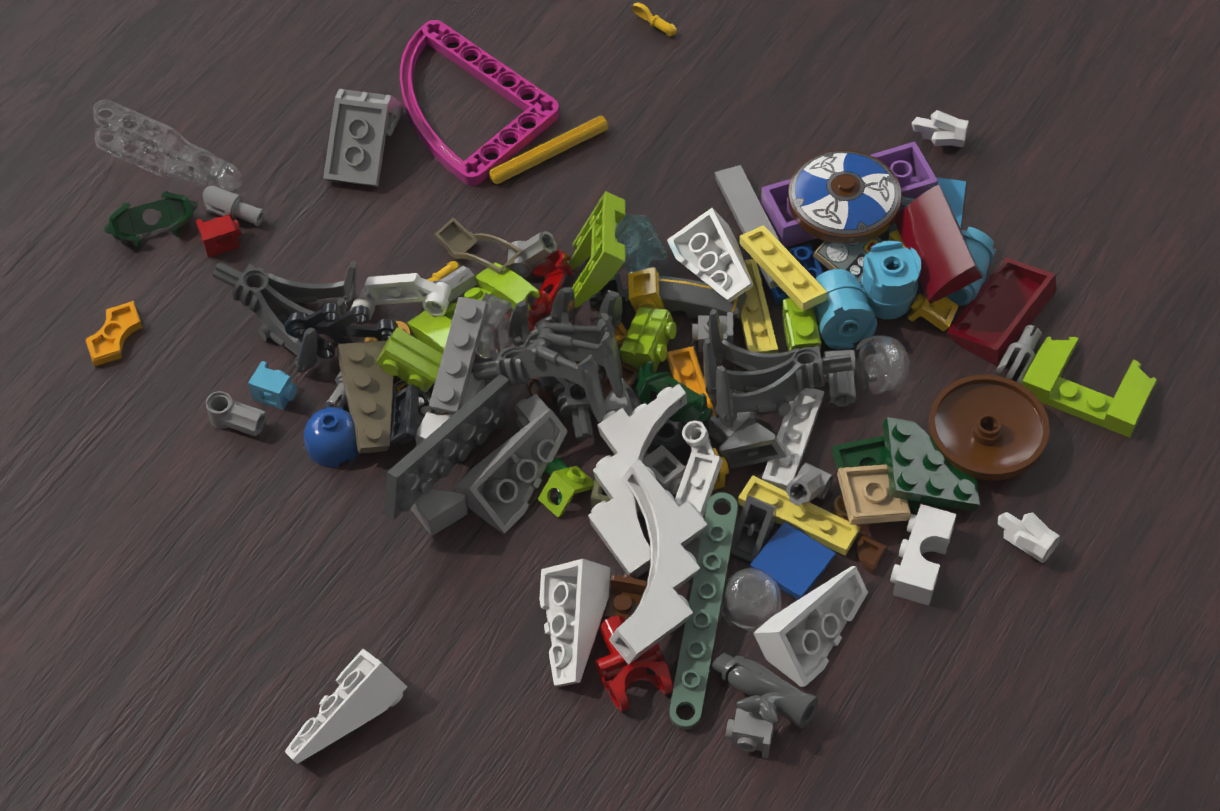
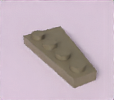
M387 341L338 344L337 347L348 407L355 426L356 444L359 454L388 451L390 446L393 376L386 374L382 367L375 364Z

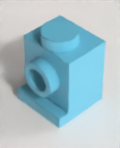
M261 361L248 382L253 400L284 410L287 403L292 401L297 393V385L291 382L290 376L281 370L274 371L268 369L267 362Z

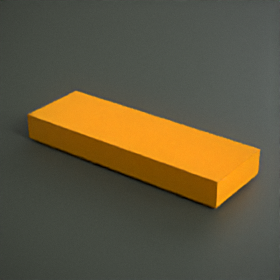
M694 347L667 352L666 362L672 378L699 395L706 394L707 406L713 410L712 416L716 417L712 401L705 390L704 377Z

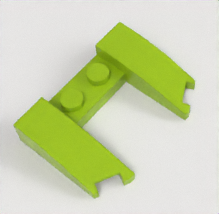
M607 191L604 192L573 242L572 247L577 249L572 255L571 260L567 262L572 270H574L591 256V259L572 287L575 296V308L598 293L614 277L625 262V245L617 242V238H615L617 226L625 216V200Z
M496 262L494 263V265L499 268L503 266ZM486 268L475 276L478 287L469 289L464 293L463 297L486 301L489 307L498 302L514 309L518 302L522 300L527 301L528 296L539 298L541 295L538 289L508 268H505L500 274L490 268ZM457 301L450 303L446 313L441 317L432 316L423 311L407 322L413 337L443 354Z
M1047 337L1031 363L1022 381V385L1030 390L1043 404L1131 438L1157 379L1155 377L1149 378L1140 369L1141 364L1133 359L1115 397L1112 398L1061 378L1079 338L1069 337V340H1052L1051 337Z

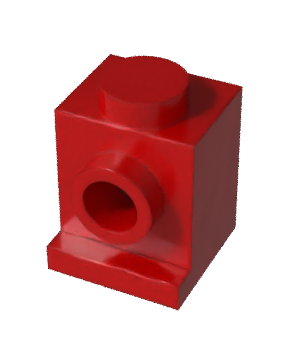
M225 215L206 222H202L201 219L196 220L208 258L240 248L237 237L241 236L242 233L237 219L232 221L230 215Z

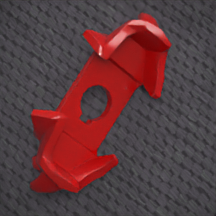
M559 248L531 272L534 278H544V282L539 290L541 296L535 298L532 306H530L531 309L529 310L528 317L530 332L534 330L535 323L542 320L543 316L552 312V304L566 276L574 274L571 266L567 263V261L571 260V257ZM553 287L552 291L548 294L547 291Z

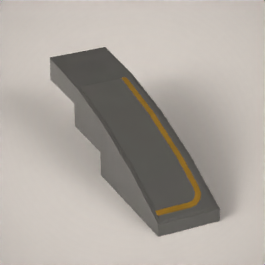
M659 276V294L664 303V309L668 311H684L688 318L709 316L712 309L717 310L719 316H727V312H733V318H739L747 298L745 292L729 302L705 282Z

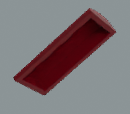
M939 184L920 195L899 213L894 222L905 247L909 250L912 247L921 259L919 280L930 304L983 278L948 199Z
M1005 257L979 290L975 299L971 300L949 328L947 336L974 355L999 365L1009 345L1018 342L1024 328L1027 325H1031L1056 292V275Z

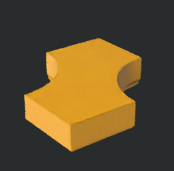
M134 301L106 309V321L102 328L94 335L85 339L94 367L121 359L122 346L127 337L136 330L143 328Z

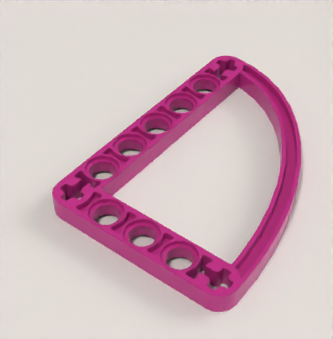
M430 20L421 26L409 40L403 52L400 64V85L407 116L415 132L432 155L449 172L467 185L475 186L482 183L490 176L489 171L510 160L559 118V105L553 97L439 20ZM449 43L459 44L458 47L453 49L446 47ZM427 44L524 111L465 161L450 150L432 130L424 118L414 95L413 73L415 64ZM470 55L478 57L475 61L465 60ZM487 68H494L497 70L493 74H486L483 72ZM506 81L516 83L512 87H504L502 85ZM525 94L535 96L532 100H523L521 98ZM527 122H532L536 125L531 129L522 127ZM510 137L517 139V142L514 144H506L503 141ZM489 153L498 154V157L494 160L485 158Z

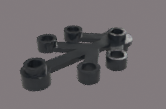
M328 303L323 306V309L311 315L303 312L291 314L285 322V331L294 338L302 339L307 329L310 327L314 328L317 332V355L323 359H330L335 355V344L324 340L318 334H326L338 344L356 343L348 336L377 338L378 341H387L396 327L398 328V324L391 319H382L375 324V327L350 325L352 323L362 325L369 322L370 310L368 307L362 305L355 306L352 311L340 317V307L337 304Z

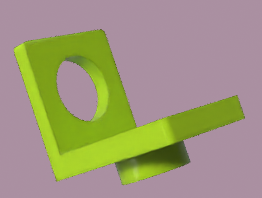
M577 466L556 470L552 473L538 500L557 517H561L574 494L593 489L594 481ZM553 488H557L562 494V501L559 505H555L550 499V491Z

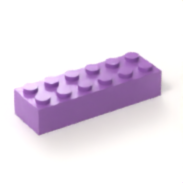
M915 141L871 154V156L885 163L899 181L901 188L899 213L920 195L938 185L937 178ZM791 179L762 187L761 206L785 248L817 239V237L806 232L791 214L788 204V190Z

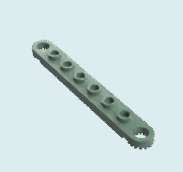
M723 492L711 496L707 503L704 518L707 526L702 531L697 557V565L700 569L694 575L689 600V607L693 613L685 622L671 698L670 720L674 726L683 730L692 729L701 719L737 517V501L732 495ZM725 502V504L730 506L731 511L726 515H719L714 511V505ZM689 705V707L694 709L695 714L689 720H682L676 714L677 708Z

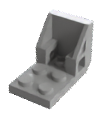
M339 89L334 101L323 178L325 180L378 187L385 138L392 135L402 115L403 104L391 95Z

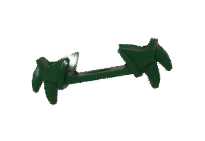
M168 191L161 194V198L165 199L129 208L131 207L130 203L125 202L110 215L109 223L104 226L103 231L112 234L117 240L130 241L136 249L140 248L142 241L141 236L136 235L173 225L170 228L171 232L176 237H181L182 226L193 218V212L198 208V203L196 201H189L185 195L174 194ZM155 209L157 212H161L162 217L159 218L157 223L149 225L143 220L142 215L144 211Z
M648 361L645 368L643 365L639 367V382L636 389L638 391L637 397L642 403L647 405L650 403L651 390L659 394L667 387L673 388L680 384L686 392L687 404L673 414L669 420L687 423L690 421H700L704 426L709 424L713 410L707 406L706 394L699 395L672 378L667 371L656 373L653 361Z

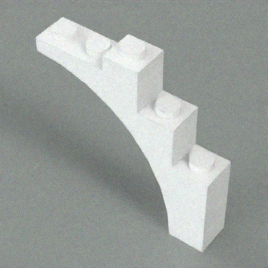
M680 384L673 388L667 387L657 395V399L648 405L646 403L641 404L632 412L630 417L621 408L617 412L611 411L604 415L603 420L598 424L600 435L615 455L612 457L608 455L602 458L596 464V468L593 469L595 479L608 495L610 501H602L595 505L588 517L591 525L625 573L635 578L650 570L651 554L650 546L643 536L638 521L636 498L623 480V477L632 464L638 460L643 461L644 455L654 436L666 421L687 404L686 392Z
M638 460L629 467L623 480L635 496L646 521L650 538V571L646 589L637 609L616 629L609 639L628 665L683 625L693 613L687 600L682 595L677 594L676 590L690 581L700 569L693 554L683 547L697 538L707 526L702 513L693 507L689 501L678 507L673 495L669 491L664 490L656 480L654 472L649 467H646L641 460Z

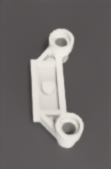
M418 273L368 277L365 288L362 289L359 298L354 300L350 311L355 306H366L370 310L371 319L376 305L425 301V311L432 316L441 317L448 308L451 287L444 282L436 284L421 278Z
M690 421L684 426L682 436L687 444L691 446L692 452L675 497V503L679 507L686 501H689L704 516L723 460L720 456L715 455L710 443L708 430L700 421Z

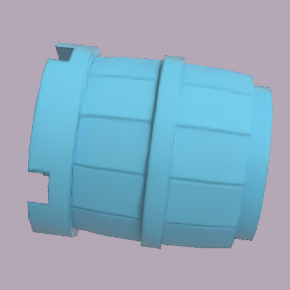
M969 226L967 231H961L983 278L946 296L959 306L966 305L975 299L981 285L985 282L988 266L993 261L996 249H993L994 241L984 232Z
M883 241L875 244L863 260L861 286L866 291L868 304L873 309L875 317L881 319H895L907 313L918 291L921 259L916 250L912 247L910 250L902 247L903 243L898 241Z
M832 269L819 275L816 280L827 291V300L813 307L816 321L819 324L820 335L824 339L825 344L830 348L843 350L854 348L853 343L861 339L863 343L869 340L875 333L877 320L873 309L868 304L866 291L862 288L857 277L843 269Z

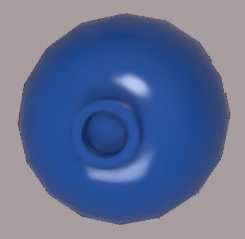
M336 407L324 408L314 413L306 423L303 439L305 449L313 462L324 467L334 468L339 467V463L347 460L351 462L358 456L355 426L349 412Z

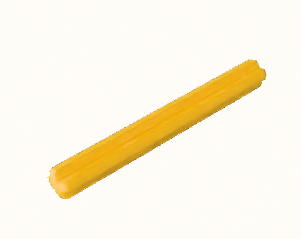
M598 116L489 171L490 178L494 184H499L606 131L608 129V122L603 116Z

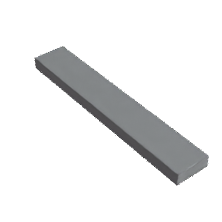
M741 165L715 172V180L742 233L745 234L764 225L780 242ZM759 265L770 289L779 287Z

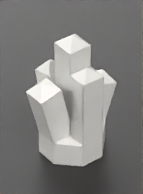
M936 110L931 114V120L916 117L912 122V127L914 131L921 132L923 139L932 140L935 146L953 145L963 147L969 121L958 119Z
M1008 512L998 516V525L1005 529L1003 538L1041 563H1044L1050 557L1060 541V535L1050 530L1034 513L1025 514L1021 521Z

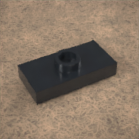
M410 384L393 396L390 445L397 449L417 437L420 388L413 384Z

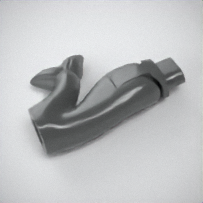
M726 653L721 654L713 662L712 669L720 672L723 680L729 681V684L738 691L750 695V697L736 703L740 709L746 712L759 713L764 720L770 723H778L777 714L801 729L814 716L818 705V697L798 690L757 662L744 659L743 656L739 655L732 657Z

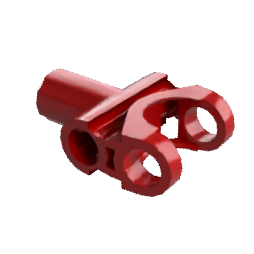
M617 615L606 619L599 627L610 655L596 659L595 663L600 679L610 695V699L616 708L623 712L630 708L626 689L633 682L639 680L649 681L657 689H660L664 696L673 693V687L667 663L658 643L629 665L609 641L610 637L626 621L624 616ZM646 668L654 671L655 675L646 674Z

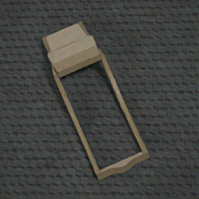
M455 218L446 223L433 237L448 250V254L453 258L475 261L498 274L505 268L512 266L515 259L522 253L520 248L499 237L469 232ZM478 240H488L501 244L513 250L516 254L499 268L483 258L466 252Z

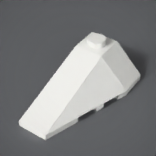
M713 208L706 211L667 240L675 258L727 301H733L753 287L733 232L728 223Z
M580 559L541 569L539 599L541 608L545 609L548 622L544 624L545 634L550 635L552 647L549 650V658L554 686L561 687L581 682L609 598L610 567Z
M856 566L849 567L778 612L753 633L766 660L800 687H805L825 669L829 662L827 656L832 647L838 646L842 639L840 633L847 621L853 620L868 594Z
M362 649L335 680L340 684L335 692L330 696L325 695L320 701L319 705L321 707L316 718L312 717L305 722L285 750V753L297 764L385 712L389 707L396 705L401 700L403 691L407 686L382 662Z

